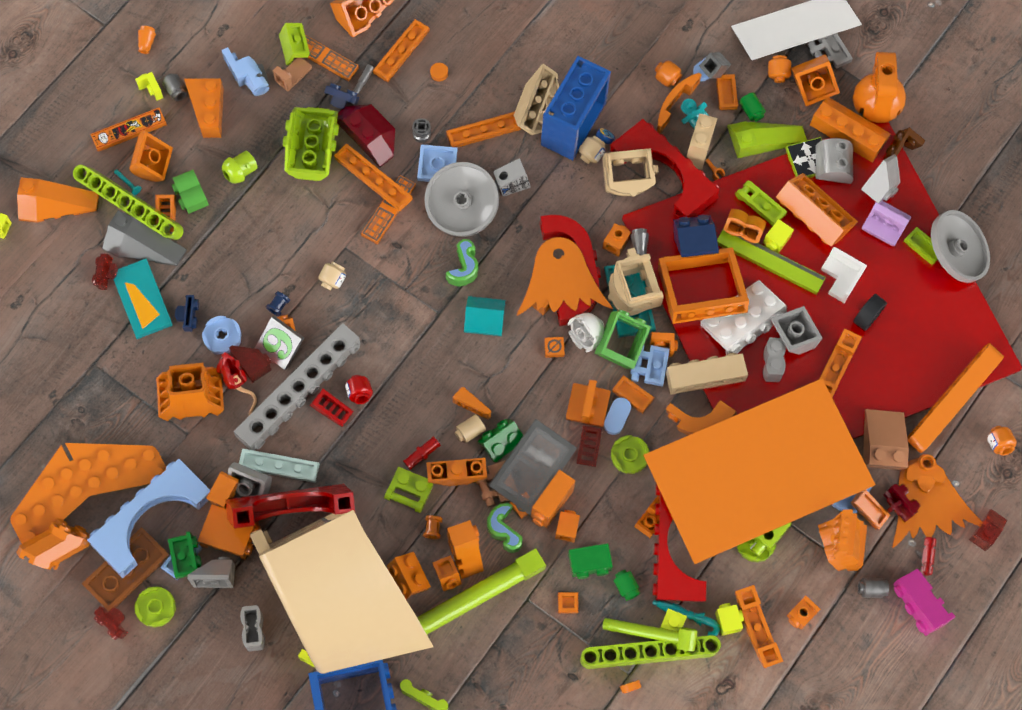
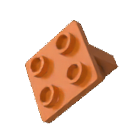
M589 380L588 386L573 383L566 420L603 427L611 391L597 388V381Z

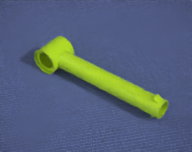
M605 618L603 621V630L676 643L679 650L695 651L698 632L696 629L680 627L679 631L609 618Z

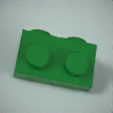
M504 419L492 431L484 432L478 442L485 448L491 460L497 462L515 449L523 434L515 421Z
M190 531L186 532V535L168 539L176 579L188 577V574L202 566L201 557L196 555L195 548H198L197 537L193 536Z

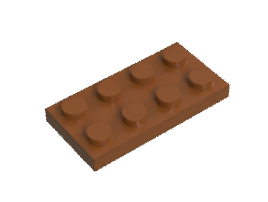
M142 527L130 538V551L138 564L133 570L122 578L105 561L82 583L110 613L170 556Z

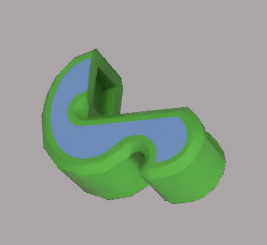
M462 239L457 244V254L462 268L446 272V280L454 286L468 285L474 282L478 276V262L474 257L476 248L469 239Z
M502 503L491 510L487 518V531L495 540L504 541V550L509 553H516L522 547V536L503 522L512 511L513 505Z

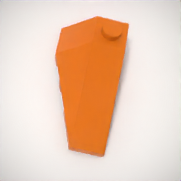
M21 177L17 193L18 220L43 222L44 219L49 218L58 219L61 216L70 214L79 215L97 211L99 195L94 191L41 179Z

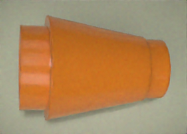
M141 26L140 30H138V52L149 54L156 36L153 27Z

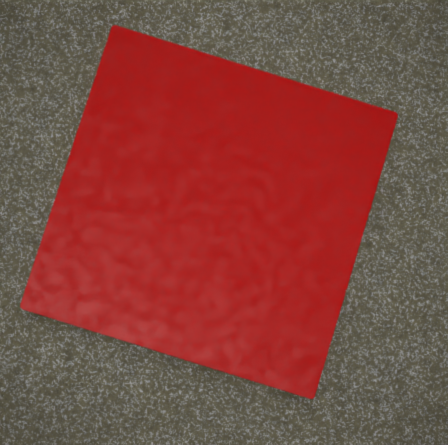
M872 122L891 134L873 162L853 152V182L851 184L816 179V176L809 178L858 221L833 246L825 244L819 235L810 231L802 220L797 219L793 212L782 206L776 198L785 184L796 177L787 154L713 181L720 189L719 198L699 215H711L715 224L717 239L724 229L731 209H739L747 213L748 216H757L766 222L759 244L765 246L763 241L773 226L744 201L739 200L735 196V193L742 189L743 185L749 180L787 211L781 221L794 229L779 254L826 278L816 295L735 254L745 289L760 280L786 304L787 312L804 306L822 336V340L815 349L802 354L791 353L786 347L783 356L786 368L779 382H768L763 377L765 365L763 357L764 348L770 337L781 338L773 325L768 332L762 333L753 343L747 344L737 353H743L748 372L746 381L703 389L712 409L721 400L734 409L738 415L819 380L844 329L862 337L832 397L852 439L864 435L865 409L904 412V417L907 418L933 407L980 350L988 343L1004 355V358L980 387L1021 371L1022 366L976 281L965 283L955 279L943 268L939 260L931 265L904 242L905 238L916 227L931 238L932 224L939 216V213L903 147L897 156L901 182L897 186L899 190L892 198L890 197L887 201H883L910 215L911 219L895 246H891L862 230L863 224L877 202L861 189L882 163L887 154V148L895 140V132L889 122ZM751 192L747 193L750 197L753 195ZM682 193L622 216V221L631 234L634 229H647L649 238L646 253L650 254V262L659 289L663 292L662 305L671 324L672 320L658 272L659 258L680 255L674 241L673 219L679 218L673 211L674 204ZM833 247L867 265L845 303L828 294L837 279L821 270ZM729 262L668 271L677 306L731 298L738 295ZM874 294H877L887 302V305L873 324L864 331L853 321L867 301ZM703 319L672 324L689 361L695 359L703 361L712 356H718V358L726 356L725 349L701 327L700 321Z

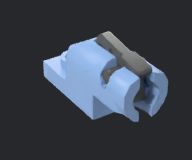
M228 47L222 50L223 58L239 87L246 85L254 96H260L269 91V82L262 64H257L250 56L238 60L234 52L231 53Z

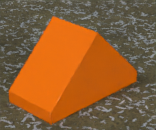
M221 471L206 499L212 504L226 509V500L234 499L239 479Z

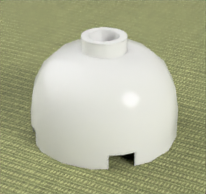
M582 313L571 318L568 322V326L571 325L569 335L579 349L584 348L586 349L585 352H590L597 348L604 335V323L601 319L591 313Z

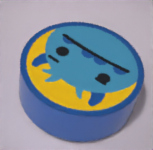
M599 128L596 133V137L605 144H611L615 139V136L604 128Z

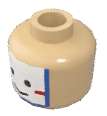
M596 136L587 137L579 147L580 158L587 164L590 162L597 163L606 151L605 143Z
M333 261L331 264L326 263L318 276L319 280L322 281L321 286L330 291L332 288L339 289L346 278L345 268Z

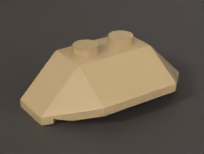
M542 64L525 84L514 113L518 127L531 135L542 133L543 114L559 88L558 74L545 64Z

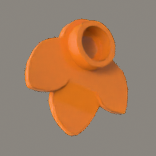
M929 454L921 455L916 463L908 467L906 472L907 481L917 480V485L925 493L932 489L935 481L944 483L946 477L943 468L938 466L935 458ZM923 462H928L929 467H925L923 465Z

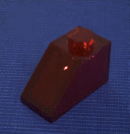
M233 345L229 347L235 360H239L240 367L252 383L272 371L270 367L272 361L266 353L262 354L259 349Z
M990 509L969 540L984 551H987L1003 531L1007 520Z

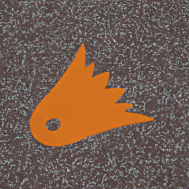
M556 237L545 241L540 246L536 254L530 284L517 312V316L525 312L536 302L537 309L539 310L546 300H548L553 312L558 310L563 300L572 310L576 311L579 298L589 306H591V298L597 303L613 309L596 285L580 249L574 242L566 238ZM562 249L564 257L556 259L553 256L554 250Z
M918 458L910 460L908 462V467L911 464L916 463ZM924 461L923 465L929 467V463ZM908 468L901 470L899 485L904 484L907 487L909 493L906 494V497L909 501L915 499L921 506L917 510L918 512L907 522H904L898 516L892 548L897 546L909 531L911 537L915 538L919 527L926 537L933 536L936 525L942 531L951 535L952 520L965 528L963 519L977 526L987 528L966 505L947 476L944 483L935 481L932 489L925 493L917 485V480L907 481L906 472Z

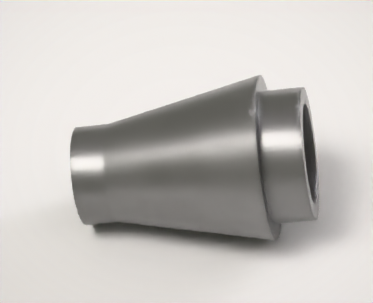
M647 229L632 230L630 236L636 253L640 255L647 254L649 238Z

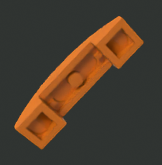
M696 73L687 77L668 94L659 113L657 132L659 134L662 133L670 122V109L683 93L689 96L700 84L702 74Z
M847 329L843 330L820 379H823L831 397H833L862 338Z
M751 585L735 591L739 609L743 613V622L763 668L784 662L777 643H774L760 607L761 602L755 586Z

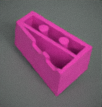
M918 569L893 583L896 595L903 599L908 614L913 615L916 620V627L925 636L945 626L956 617L952 612L948 614L942 606L944 601L941 597L936 599L931 591L933 587Z

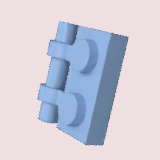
M644 345L635 368L630 371L632 374L631 381L638 382L639 376L643 375L645 376L644 383L663 387L670 349L651 345L650 351L646 352L644 351ZM643 359L648 360L647 368L641 367Z

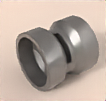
M420 118L413 122L412 129L415 141L419 143L427 142L431 137L429 121Z

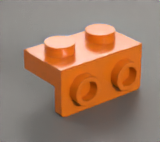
M414 552L395 557L387 565L388 571L406 600L411 595L426 591L431 587Z

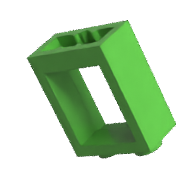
M619 309V311L611 312L604 328V335L594 354L626 369H634L651 327L645 324V320L629 317L630 313ZM617 320L638 329L627 357L606 348Z

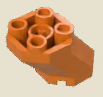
M56 519L55 522H51L48 530L19 545L16 553L21 559H24L25 556L28 557V562L32 565L51 570L53 567L54 570H57L60 562L89 546L90 543L87 539L90 538V534L79 525L72 527L67 525L66 521Z

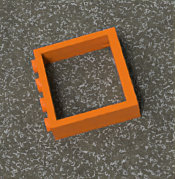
M733 247L721 248L719 253L689 257L678 255L659 258L658 272L672 324L748 312L749 299ZM729 262L738 297L677 306L668 271Z

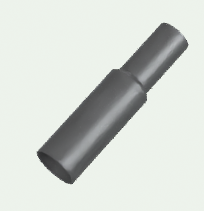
M368 64L353 90L354 92L359 94L362 87L366 84L374 69L372 65Z

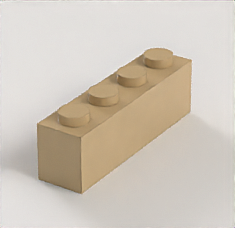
M729 353L725 357L720 358L712 356L703 361L695 359L686 364L673 363L667 367L665 373L670 395L744 382L748 376L743 353Z

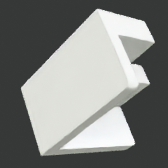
M833 247L821 268L823 272L837 279L828 294L845 303L867 265Z

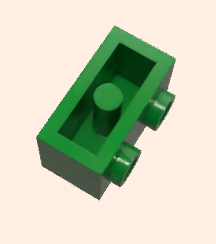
M608 543L570 549L568 551L572 577L585 579L590 574L604 576L609 574V571H612L613 565Z

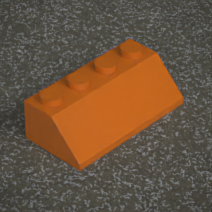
M830 97L822 102L810 123V126L830 138L850 141L853 144V152L870 162L874 161L891 136L889 132Z
M804 173L789 180L776 196L782 206L791 210L797 219L802 220L810 231L815 232L825 244L830 246L839 242L858 222Z

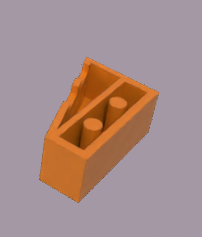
M468 520L447 528L448 544L461 579L483 572L478 536L480 535L477 526H472L471 521Z

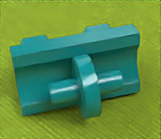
M693 99L684 100L681 104V110L687 116L681 120L682 123L686 124L689 122L695 129L699 114L709 116L704 110L708 105L703 102L697 107Z

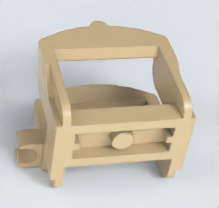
M651 148L604 153L602 160L605 190L607 193L635 197L655 185V175L659 171L658 165H653ZM624 162H632V164L643 162L645 178L613 181L611 164L613 163V166L624 165Z
M635 248L627 249V258L616 261L614 273L611 274L609 281L608 300L612 301L617 311L619 309L630 313L629 316L659 307L663 301V292L659 289L650 262V254H637ZM640 273L641 280L645 281L647 286L645 287L646 294L631 298L624 276Z

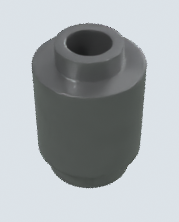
M168 74L165 76L162 84L171 98L175 99V101H181L188 95L187 88L178 74Z
M862 578L858 582V593L863 598H883V596H888L889 583L887 580H883V578Z

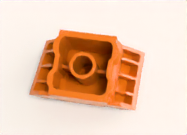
M204 363L169 366L167 372H162L156 378L158 417L163 420L169 421L172 417L179 420L194 416L205 418L209 413L218 416L224 411L222 374H217L214 367H205Z
M844 509L834 519L818 525L828 562L838 571L844 569L858 571L864 562L867 525H864V521H860L857 518V513H853V509Z

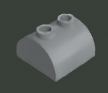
M831 138L816 144V179L848 184L853 182V144L850 141Z
M236 462L229 466L228 475L239 479L234 498L269 494L272 483L271 476Z

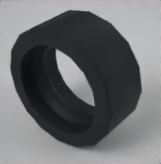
M874 294L862 307L853 322L866 331L883 311L887 302L877 294Z

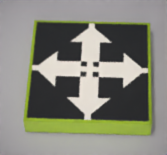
M821 137L786 146L785 149L796 177L802 173L808 178L816 176V144L822 141Z

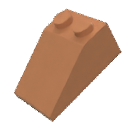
M865 409L863 460L867 468L890 470L908 468L909 447L904 412Z

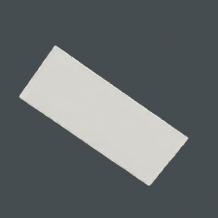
M811 0L732 25L731 27L750 59L755 60L860 26L862 23L846 0Z

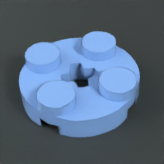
M217 316L206 323L204 332H202V338L205 346L215 355L223 354L224 352L230 353L241 344V330L235 320L226 318V316ZM220 331L227 333L224 339L217 338Z

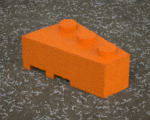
M221 78L184 79L203 138H221L224 93Z

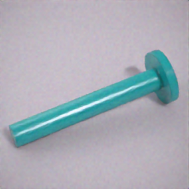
M118 169L114 171L132 189V194L137 195L140 193L142 188L139 185L135 186Z

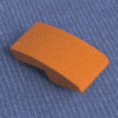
M659 496L654 499L634 526L649 538L654 534V524L658 523V515H655V503H659Z

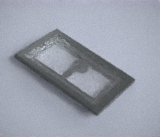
M535 419L488 486L531 515L533 505L559 469L562 471L577 447Z

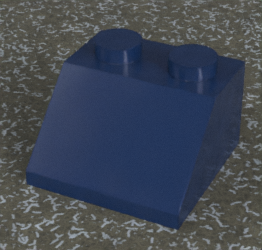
M711 215L673 219L674 241L681 257L719 253L715 224Z

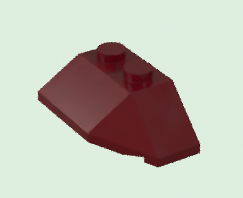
M372 104L346 106L338 112L337 124L379 167H382L394 157L396 130Z

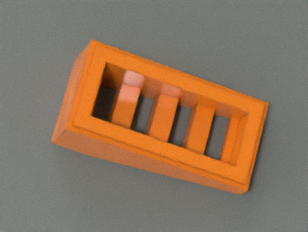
M155 195V208L160 212L161 209H170V212L162 213L170 216L174 221L176 218V196ZM162 202H170V205H162ZM157 217L156 220H155V224H156V225H157L158 222H159V218H158V217Z
M461 387L452 397L453 403L488 420L491 418V410L465 387Z

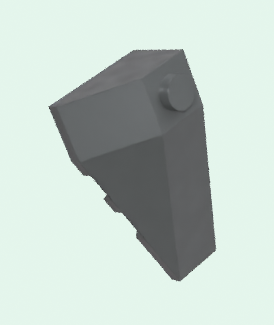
M119 210L108 225L102 247L104 251L119 258H134L139 261L147 259L148 261H155V263L178 266L187 251L184 247L169 238L163 237L139 220Z

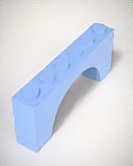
M180 459L169 463L161 475H156L151 480L150 485L140 489L132 501L124 503L115 516L111 515L108 517L105 524L100 529H95L89 535L90 538L87 539L90 545L122 578L138 565L130 551V536L135 523L144 512L157 504L167 501L186 502L199 510L209 501L206 497L210 489Z

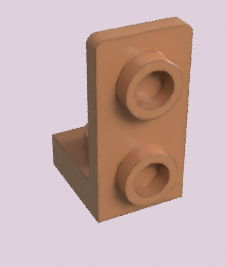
M297 58L286 69L282 70L277 66L273 70L275 82L286 91H289L312 70V65L303 58Z

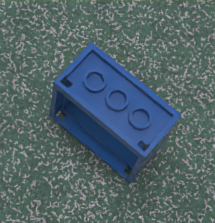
M577 56L543 114L541 146L572 161L575 159L579 152V147L587 138L606 105L611 71Z
M382 659L324 674L318 671L308 673L315 710H326L321 684L379 672L386 710H397L396 704L391 703V699H394L392 683H387V679L391 678L388 663H383Z

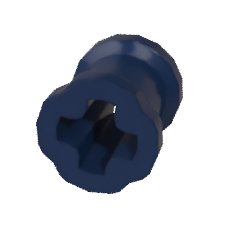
M277 291L271 303L266 305V309L272 314L280 316L281 310L286 303L290 302V299Z

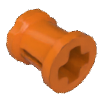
M427 515L425 518L427 521L426 530L423 532V537L435 540L440 539L439 530L443 518Z

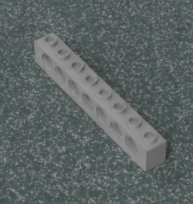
M342 323L234 430L236 438L250 450L260 449L264 445L265 439L269 435H274L278 431L279 425L283 421H288L293 415L292 412L297 407L301 408L305 404L306 398L310 394H315L320 388L319 385L324 380L328 381L332 377L333 371L337 367H342L347 361L346 358L359 350L360 338ZM339 345L344 346V349L341 351L335 350ZM324 359L331 360L329 364L321 363ZM311 372L318 373L314 378L308 377ZM297 386H304L302 391H295ZM284 399L291 400L287 405L281 404ZM272 412L277 413L275 418H267L268 414ZM255 427H263V430L261 432H254Z

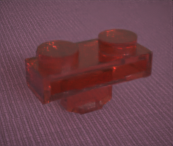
M100 254L96 258V271L92 277V283L99 290H107L108 280L114 279L117 276V265L112 263L113 258L109 254Z
M100 606L94 612L96 615L94 620L101 626L105 625L109 629L107 633L114 640L118 638L123 639L128 634V631H125L120 625L125 620V615L119 609L113 607L107 612L104 607Z

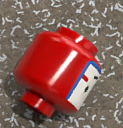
M354 375L345 385L348 398L356 404L368 402L373 394L370 381L365 376Z

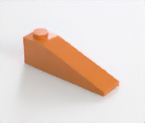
M335 0L330 5L339 24L351 37H355L368 30L371 23L376 18H379L382 14L381 12L387 6H390L394 0Z

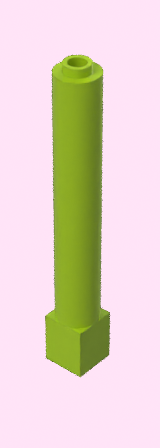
M535 548L516 559L514 563L421 614L417 618L426 634H429L519 582L526 581L544 571L546 564Z

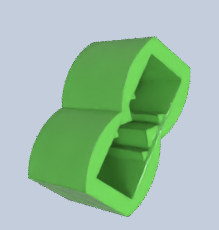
M194 170L173 177L174 184H172V188L176 195L180 194L181 199L178 201L182 210L186 209L189 214L209 206Z

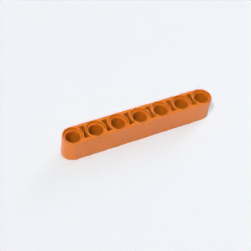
M990 343L985 345L907 436L908 443L919 453L924 452L1002 361L1004 355Z

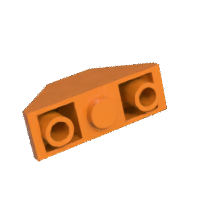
M486 458L426 462L428 483L457 486L468 485L487 478Z

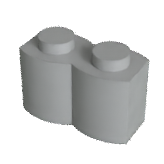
M770 337L764 348L763 357L765 365L763 377L765 381L779 382L784 374L786 363L783 356L786 346L781 338Z
M257 605L242 607L240 617L244 626L242 631L243 644L248 652L263 650L265 636L262 631L264 623L262 612Z

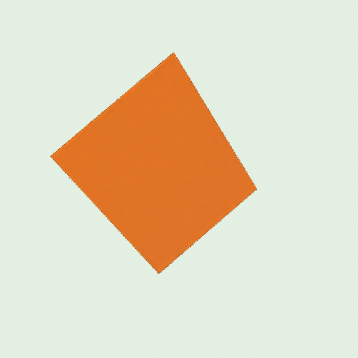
M819 379L643 455L694 565L876 485L823 379Z

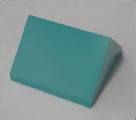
M468 296L464 333L502 336L506 300Z

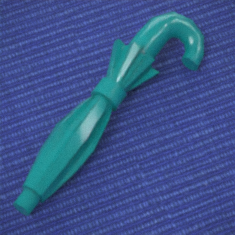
M653 600L652 604L665 612L669 608L687 616L688 619H693L700 627L702 624L713 627L714 630L709 631L707 636H717L720 632L719 623L705 616V612L694 613L675 603Z

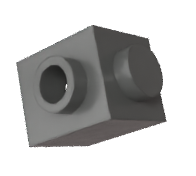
M712 52L699 67L709 78L713 79L721 78L732 64L720 52Z

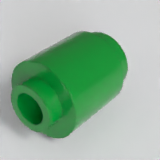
M622 570L615 574L616 578L613 581L622 598L629 601L641 594L639 592L640 587L631 571L626 572V570Z

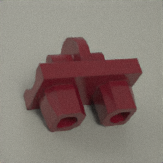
M894 484L883 494L891 506L887 509V512L895 511L904 522H907L918 512L917 510L921 505L915 499L909 501L906 497V494L909 492L904 484Z

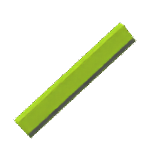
M724 229L717 239L718 246L722 248L733 247L736 255L816 295L826 278L759 243L746 241L741 236L730 235Z

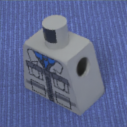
M520 158L493 172L496 178L494 181L503 196L531 187Z

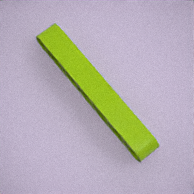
M78 165L74 168L73 177L78 182L163 237L178 240L182 237L183 227L179 223L103 174L84 165ZM128 199H130V202H129V204H128V206H127V205H126V202H127ZM142 208H144L143 215H141ZM158 217V218H159V222H158V224L156 225V224H155V220H156V218ZM171 227L174 228V231H173L172 234H170V229H171Z
M698 636L695 652L693 653L677 649L676 643L660 640L589 647L583 650L580 662L586 669L707 658L717 654L721 647V642L716 636ZM706 642H712L715 645V650H708ZM665 647H674L675 654L669 655ZM645 649H654L655 656H647L645 653ZM625 651H634L635 658H627L625 656ZM605 653H614L615 659L612 661L607 660ZM592 654L595 657V661L588 663L584 656Z

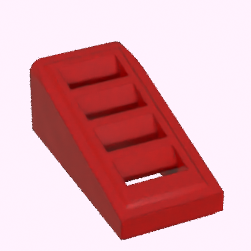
M322 389L310 404L313 409L343 427L354 412L325 389ZM323 398H325L326 401H325L324 404L321 406V405L319 404V402H320ZM329 402L333 403L329 410L325 409ZM336 406L339 407L338 411L333 415L331 412ZM342 411H345L346 413L341 420L337 418Z

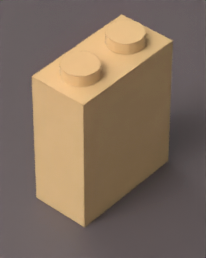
M699 114L687 153V158L700 170L703 169L718 119L704 114Z

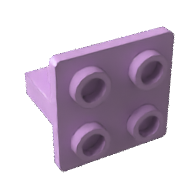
M881 201L873 206L862 226V230L891 246H895L911 216Z

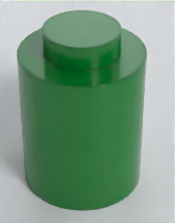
M754 92L740 99L739 103L750 121L757 122L764 117L766 110Z

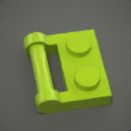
M398 467L384 499L394 500L415 509V512L421 513L434 484L428 483V478ZM397 488L406 493L419 497L420 500L417 502L410 498L395 493V489Z

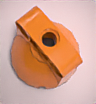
M876 52L872 73L864 76L855 86L852 98L855 110L859 114L863 112V118L876 123L889 122L895 119L904 109L906 93L903 84L897 78L896 53Z

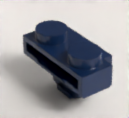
M334 83L326 86L324 93L333 96L331 100L332 106L343 109L347 101L357 105L360 98L357 97V92L347 89V92L340 90L341 86Z
M186 295L185 306H177L175 318L177 322H184L182 326L184 331L193 332V329L197 328L198 323L195 312L199 310V299H195L194 295Z

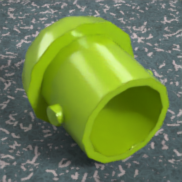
M244 151L234 158L228 157L222 164L224 177L233 184L245 181V176L257 169V163L248 151Z

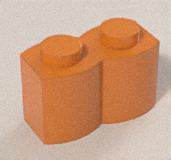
M731 209L724 226V231L733 236H741L746 241L759 243L766 222L760 217L748 216L742 210Z

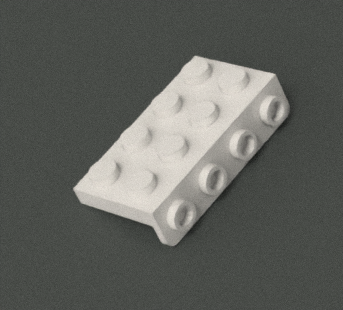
M760 280L746 289L749 299L747 313L708 318L700 321L701 327L725 349L726 355L729 353H739L744 346L753 343L758 336L771 329L773 326L771 318L787 312L786 304Z

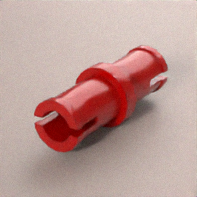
M433 436L421 447H416V451L403 460L409 470H412L423 459L427 460L428 455L441 445Z

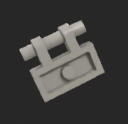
M837 33L820 38L818 40L820 42L819 45H816L814 41L808 43L812 56L816 58L822 56L821 52L825 50L830 64L833 63L836 69L852 62V56Z

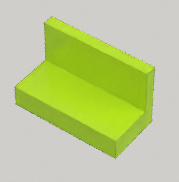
M285 23L279 33L286 66H289L294 58H308L310 52L302 23Z

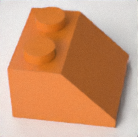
M825 54L791 68L805 106L840 93L830 61Z

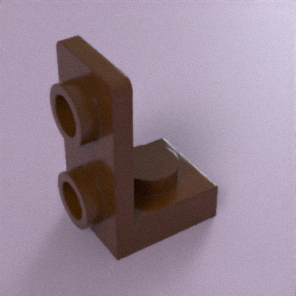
M910 127L899 130L894 135L895 140L887 148L884 160L894 154L898 156L903 145L914 150L923 146L925 140Z

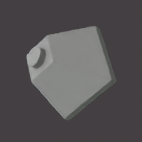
M218 557V560H211L188 574L187 579L194 588H234L235 563L229 557Z

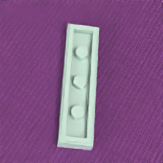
M243 448L239 464L264 474L313 483L316 482L320 465L319 462Z

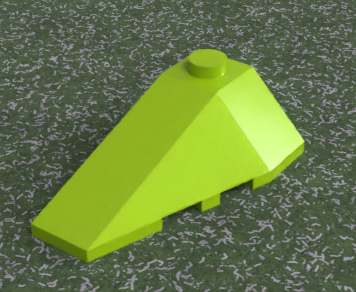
M744 121L727 126L737 159L783 149L788 145L807 141L803 126Z

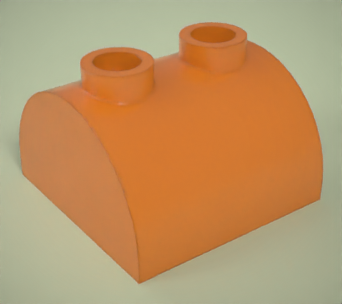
M146 131L140 132L129 170L135 176L144 180L164 181L173 147Z

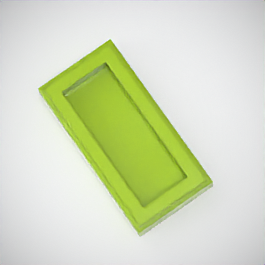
M916 227L905 238L904 242L933 265L938 258L934 252L931 238Z

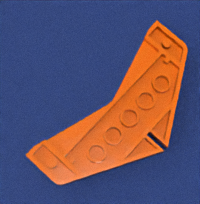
M65 443L73 458L70 461L61 445L11 515L10 521L20 542L23 544L48 530L51 522H55L56 519L64 520L89 496L151 484V480L156 475H161L166 470V465L158 450L150 445Z

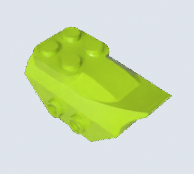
M294 107L290 113V119L286 120L285 129L288 131L287 136L283 137L285 172L296 179L321 181L329 175L332 151H336V140H334L335 135L338 136L339 125L337 124L338 111L324 108Z

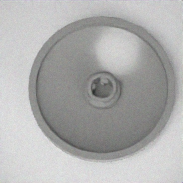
M456 162L441 168L431 178L425 192V208L432 223L444 233L456 237L472 236L484 230L494 219L499 206V192L493 178L482 167L469 162Z
M949 210L940 214L934 220L931 228L932 246L940 264L952 277L961 282L971 283L981 279L986 275L990 265L989 247L983 232L968 215L960 211Z

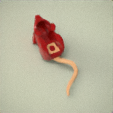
M224 352L217 364L216 372L217 374H222L223 382L228 389H237L253 397L254 401L249 411L250 415L257 403L256 395L252 391L241 387L247 381L246 374L243 369L240 370L239 360L235 361L232 356Z

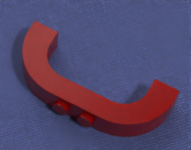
M540 216L543 241L562 237L574 242L580 249L587 267L599 288L598 278H601L600 268L596 267L595 264L597 253L596 250L592 249L591 240L586 230L578 222L566 216ZM579 298L576 311L572 310L563 301L557 310L559 326L568 325L569 320L579 314L590 313L596 301L590 298L591 306H589Z

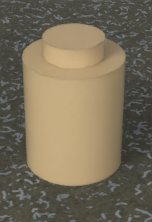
M475 414L456 426L457 431L455 435L460 442L464 441L467 443L486 431V428L481 419Z

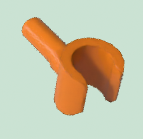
M709 158L705 160L713 172L712 177L714 180L719 179L716 173H720L722 177L725 176V171L722 168H716Z

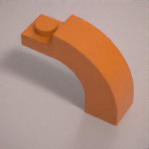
M721 400L711 413L703 417L689 416L671 403L666 408L667 417L675 423L679 421L677 429L686 435H691L737 415L734 409Z

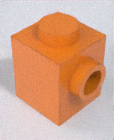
M614 223L603 242V249L619 257L630 239L631 232L627 227Z

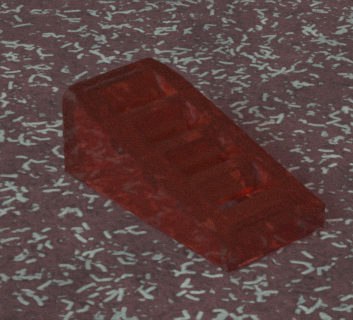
M582 426L576 464L596 467L602 428ZM586 432L596 434V438L585 436ZM584 441H594L595 445L584 444ZM583 447L594 449V453L583 451ZM582 455L593 457V460L591 461L581 458Z

